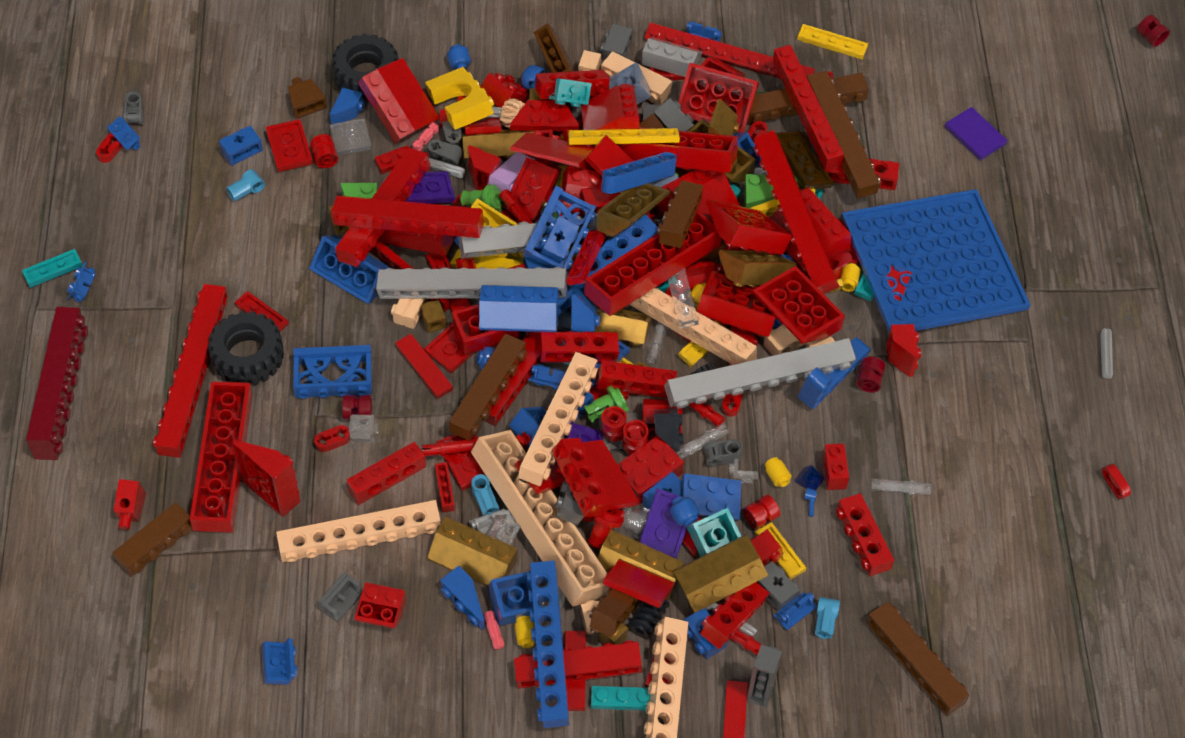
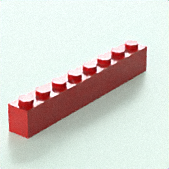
M791 44L774 49V66L825 172L842 167L844 153Z
M408 148L371 199L405 202L411 196L416 185L421 182L423 175L430 169L431 163L429 162L428 153ZM351 226L335 248L338 261L358 267L365 260L370 249L375 246L380 235L385 232V229Z
M336 196L331 210L334 225L468 238H480L485 222L483 209L348 196Z

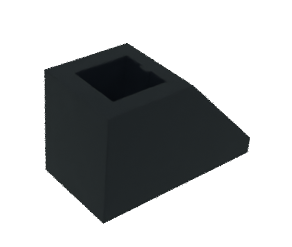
M677 408L655 409V434L675 451H680V445H684L683 433H679V426H683L682 414H678Z

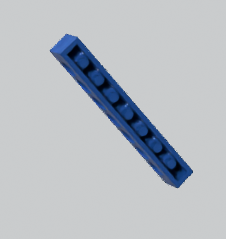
M645 214L627 229L619 232L615 238L606 241L603 247L600 248L592 268L595 267L597 269L590 271L588 277L655 236L658 227ZM622 245L627 246L623 249L619 248ZM608 256L612 257V258L609 259V260L604 259V258H606V257H608ZM585 283L568 285L567 298H559L558 316L572 306V293L574 289H579L584 294Z
M555 560L530 563L531 570L527 571L528 583H532V590H528L529 602H533L534 609H530L531 622L535 621V628L531 629L532 641H536L537 647L533 648L534 661H538V668H534L535 681H539L540 688H536L537 701H541V708L537 709L538 721L543 722L544 728L570 726ZM540 583H547L546 587H538ZM542 602H549V605L546 607L539 606ZM544 621L551 622L548 626L541 625ZM547 640L552 641V644L549 646L542 645ZM548 660L554 661L551 666L544 665ZM549 680L556 681L553 686L545 685ZM551 700L557 701V704L555 706L551 707L547 705V703Z

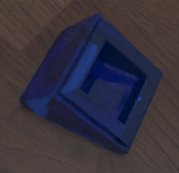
M810 465L804 467L794 481L805 489L810 488L816 491L825 478Z

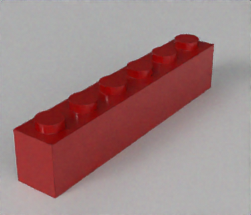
M527 331L523 340L526 342L527 356L523 362L519 363L515 376L510 377L507 389L505 391L502 390L498 403L492 406L490 415L485 422L496 427L532 376L533 365L537 366V364L542 363L539 345L541 332Z
M629 640L617 645L606 643L601 647L594 648L592 646H584L578 650L563 649L566 682L643 673L639 642ZM522 654L514 658L518 689L539 686V681H535L534 668H538V661H534L533 655ZM548 660L544 665L551 666L554 661ZM549 680L545 685L555 684L556 681Z

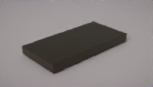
M800 131L776 133L792 172L802 189L807 187L810 189H824L833 186V181L828 173L825 172L822 164Z

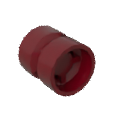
M1154 15L1145 17L1137 27V32L1143 38H1146L1153 47L1161 45L1170 35V30L1165 25L1160 24V21Z
M876 357L863 358L856 382L857 387L868 393L878 392L883 380L885 362Z
M343 395V420H355L356 417H359L360 420H371V395H360L358 398L355 395Z

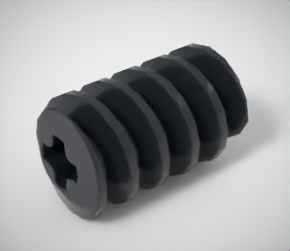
M665 599L660 608H657L642 601L641 606L637 609V613L633 615V619L629 622V628L637 636L649 639L647 633H654L652 627L656 626L657 621L662 620L660 614L666 613L665 608H668L670 603Z

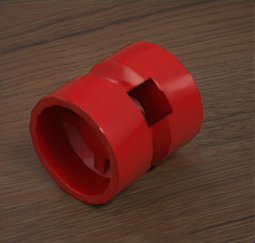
M328 134L315 136L311 140L310 146L316 165L319 168H330L336 165L339 158L333 138Z
M611 406L602 413L601 432L606 440L618 442L623 439V428L627 423V414L620 407Z
M640 420L628 421L623 428L622 447L625 452L631 455L648 443V427Z
M767 494L759 498L756 503L753 502L743 508V515L750 527L757 530L764 526L767 521L771 522L780 517V509L773 497Z

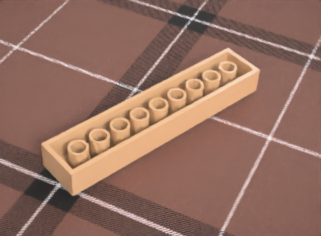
M508 430L479 437L471 451L472 455L543 562L555 560L558 586L572 607L605 597L610 588L603 584L607 572L576 526L555 516L557 508H555L557 498L550 490L537 495L527 481L518 478L519 471L514 465L517 461L524 459L526 452L512 431Z

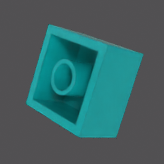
M728 508L687 527L700 557L741 537Z

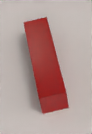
M447 462L435 464L442 512L455 511Z

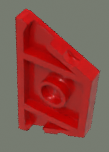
M528 100L510 123V130H579V123L566 104H556L555 100Z

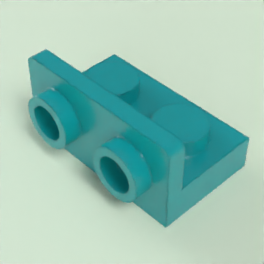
M557 78L555 93L550 95L549 99H553L556 104L565 105L566 102H571L570 105L581 107V104L588 105L592 83Z

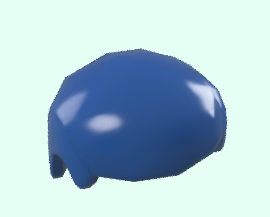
M538 65L528 66L523 71L521 77L523 88H526L527 91H530V88H535L536 74L545 73V68Z

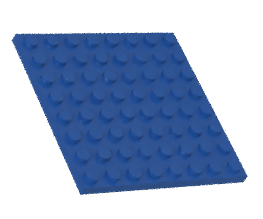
M977 189L841 213L844 227L851 233L852 246L888 332H890L892 324H914L915 331L1029 310L1030 302ZM891 265L898 272L906 270L912 272V274L905 273L900 276V284L906 287L904 295L899 292H892L897 287V281L893 277H886L891 271ZM903 277H910L908 284L902 281ZM887 280L893 281L895 286L890 287ZM894 295L899 296L901 301L895 299Z

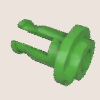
M488 184L484 190H463L461 193V204L466 205V207L472 206L478 198L498 212H501L502 199L499 197L501 192L494 184Z
M607 387L608 394L594 400L587 406H583L588 413L586 415L591 423L601 418L603 411L611 406L620 407L625 412L629 411L626 401L618 388Z

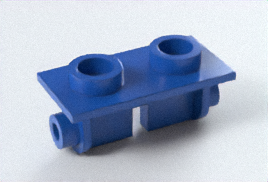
M694 21L687 23L686 33L720 41L722 33L718 28L715 29L708 26L703 28V25Z
M121 116L107 127L127 150L129 148L134 150L140 148V142L138 141L140 137Z
M84 262L82 268L78 267L74 277L77 280L75 283L71 282L67 290L70 293L68 301L71 296L77 302L85 299L89 287L84 286L83 283L90 286L96 275L93 268H85L86 262Z
M537 364V366L533 365V374L529 381H533L536 385L552 386L553 389L558 390L566 371L554 368L553 375H551V367Z
M803 592L773 616L786 630H789L818 606L813 602L814 596L812 593L809 592L807 594Z

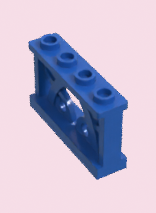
M556 186L522 255L527 258L530 257L550 268L560 267L570 271L574 263L571 258L573 254H578L582 246L579 244L580 239H585L589 231L586 227L589 222H593L597 214L594 212L596 206ZM558 198L571 204V206L567 209ZM579 208L584 211L585 217L579 220L577 218V215L580 214L579 212L573 215L570 212L573 209ZM553 213H557L558 216L562 214V218L578 226L582 225L579 233L577 230L571 242L573 246L570 252L569 250L567 251L565 259L561 263L534 250H542V247H540L543 240L542 235H549L550 233L547 230L548 226H546V223L550 224L552 220L556 221L552 215Z
M371 345L293 348V390L296 398H325L328 396L343 397V395L360 396L372 394ZM361 362H366V370L359 368ZM330 363H336L340 369L346 371L334 381L328 380L319 373L327 369ZM300 365H306L307 370L300 373ZM355 373H360V374L364 375L365 380H364V381H354L355 379L360 380L359 376L356 375ZM307 375H311V376H309V377L306 379V383L309 382V381H311V382H313V383H311V384H301V383H300L303 377H305V376H307Z

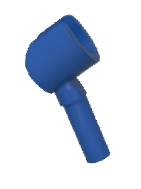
M807 488L804 499L810 501L809 517H814V504L817 492Z

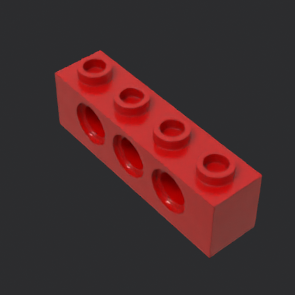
M604 70L536 74L535 91L540 99H549L550 95H554L557 78L592 83L590 96H596L609 90L610 78Z
M870 158L869 161L871 160L873 163L874 172L881 181L879 189L895 191L898 181L899 163ZM843 167L826 171L833 182L850 184Z
M541 332L539 342L541 362H571L575 352L594 358L597 362L602 360L617 362L619 343L617 332Z
M602 360L596 376V388L607 390V387L612 386L614 389L618 388L620 392L668 399L664 385L668 380L677 378V371Z
M561 439L551 451L583 516H603L613 505V502L581 439Z
M414 441L346 479L348 491L355 502L360 505L426 468L425 455Z
M859 493L839 500L836 515L839 520H842L844 531L852 540L854 552L858 553L861 558L860 562L863 570H867L869 576L891 570L894 558L862 494ZM872 550L875 554H871L868 551Z
M755 582L737 591L735 594L729 595L724 601L725 604H719L713 612L714 615H708L703 621L702 625L704 628L700 634L720 650L763 605L770 592Z

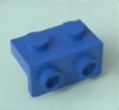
M288 638L284 643L263 642L264 683L288 685L296 677L297 665L294 664L296 648L293 646L292 638Z

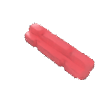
M432 122L418 139L412 143L413 149L421 151L439 131V126Z
M492 610L485 612L484 619L487 623L493 648L495 650L504 648V641L495 612Z

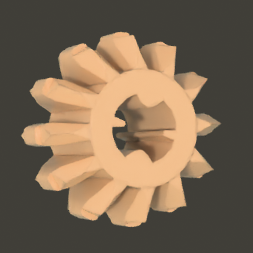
M517 99L505 101L504 106H502V112H500L502 125L510 129L511 121L525 103Z

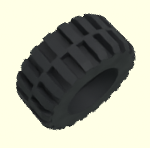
M362 34V36L354 35L351 39L347 38L343 41V44L340 43L337 46V50L332 55L334 82L340 91L342 88L363 93V101H365L367 97L358 82L363 76L372 71L360 72L353 68L363 63H373L378 65V68L399 60L398 52L391 42H387L383 37L378 38L374 34L371 36L367 34Z
M241 311L239 314L234 315L233 313L228 315L229 318L220 320L219 325L216 324L212 329L213 333L209 335L208 350L212 366L223 380L227 382L230 380V382L253 383V385L259 384V381L268 380L270 375L273 376L277 372V368L281 367L282 359L284 358V347L280 330L271 318L267 319L266 315L261 313L257 315L253 311L249 313ZM253 340L263 344L258 352L250 356L239 357L230 353V350L242 341Z

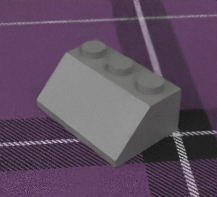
M648 38L642 53V65L685 77L689 63L698 64L702 51L656 38Z

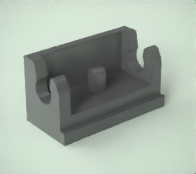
M344 572L318 601L320 611L338 623L360 598L363 591L360 588L361 584Z

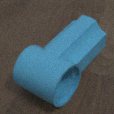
M250 169L243 174L242 179L226 187V191L232 201H237L250 192H260L265 187V182L255 170Z
M482 474L474 476L472 479V494L477 500L482 515L485 516L499 511L488 477ZM479 485L485 486L484 488H481V489H480V488H477V486H479Z
M819 597L815 635L819 638H832L840 600Z

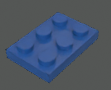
M693 474L682 475L681 496L690 497L695 501L700 511L698 516L708 517L728 508L734 521L740 520L742 481Z

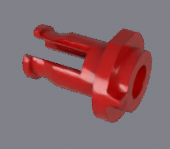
M614 509L608 510L603 516H594L596 519L587 542L593 547L601 549L609 532L614 528L622 526L625 511Z

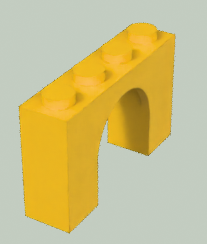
M464 67L425 82L428 96L435 105L453 97L467 96L445 107L448 122L455 130L494 114L492 108L494 102L491 96H487L485 89L480 88L478 81L474 80L471 72H467Z

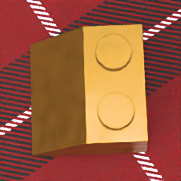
M720 99L717 101L708 133L734 136V134L738 133L740 125L737 123L738 115Z

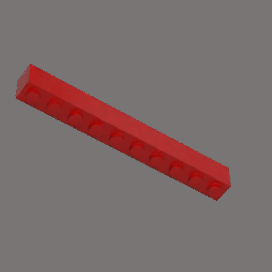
M771 130L754 138L756 146L753 148L757 156H761L762 160L759 162L763 171L766 170L768 173L765 176L766 180L774 188L771 190L774 199L779 200L780 204L777 207L781 215H785L786 219L783 221L787 230L792 232L791 241L793 245L798 247L796 254L799 260H803L805 264L802 265L805 275L810 276V281L823 294L840 287L778 136L774 130Z
M203 284L202 291L198 292V304L193 308V321L189 322V334L187 338H184L183 354L180 353L179 367L178 370L174 371L173 386H170L168 392L169 400L164 404L163 419L159 420L158 425L159 433L158 436L155 435L153 446L156 448L158 455L181 458L210 361L208 338L213 333L212 329L216 324L219 325V321L222 320L228 300L225 286Z

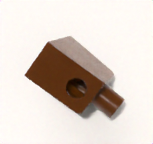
M296 77L291 81L292 85L288 87V92L295 119L327 109L325 95L311 79L302 81L300 77Z

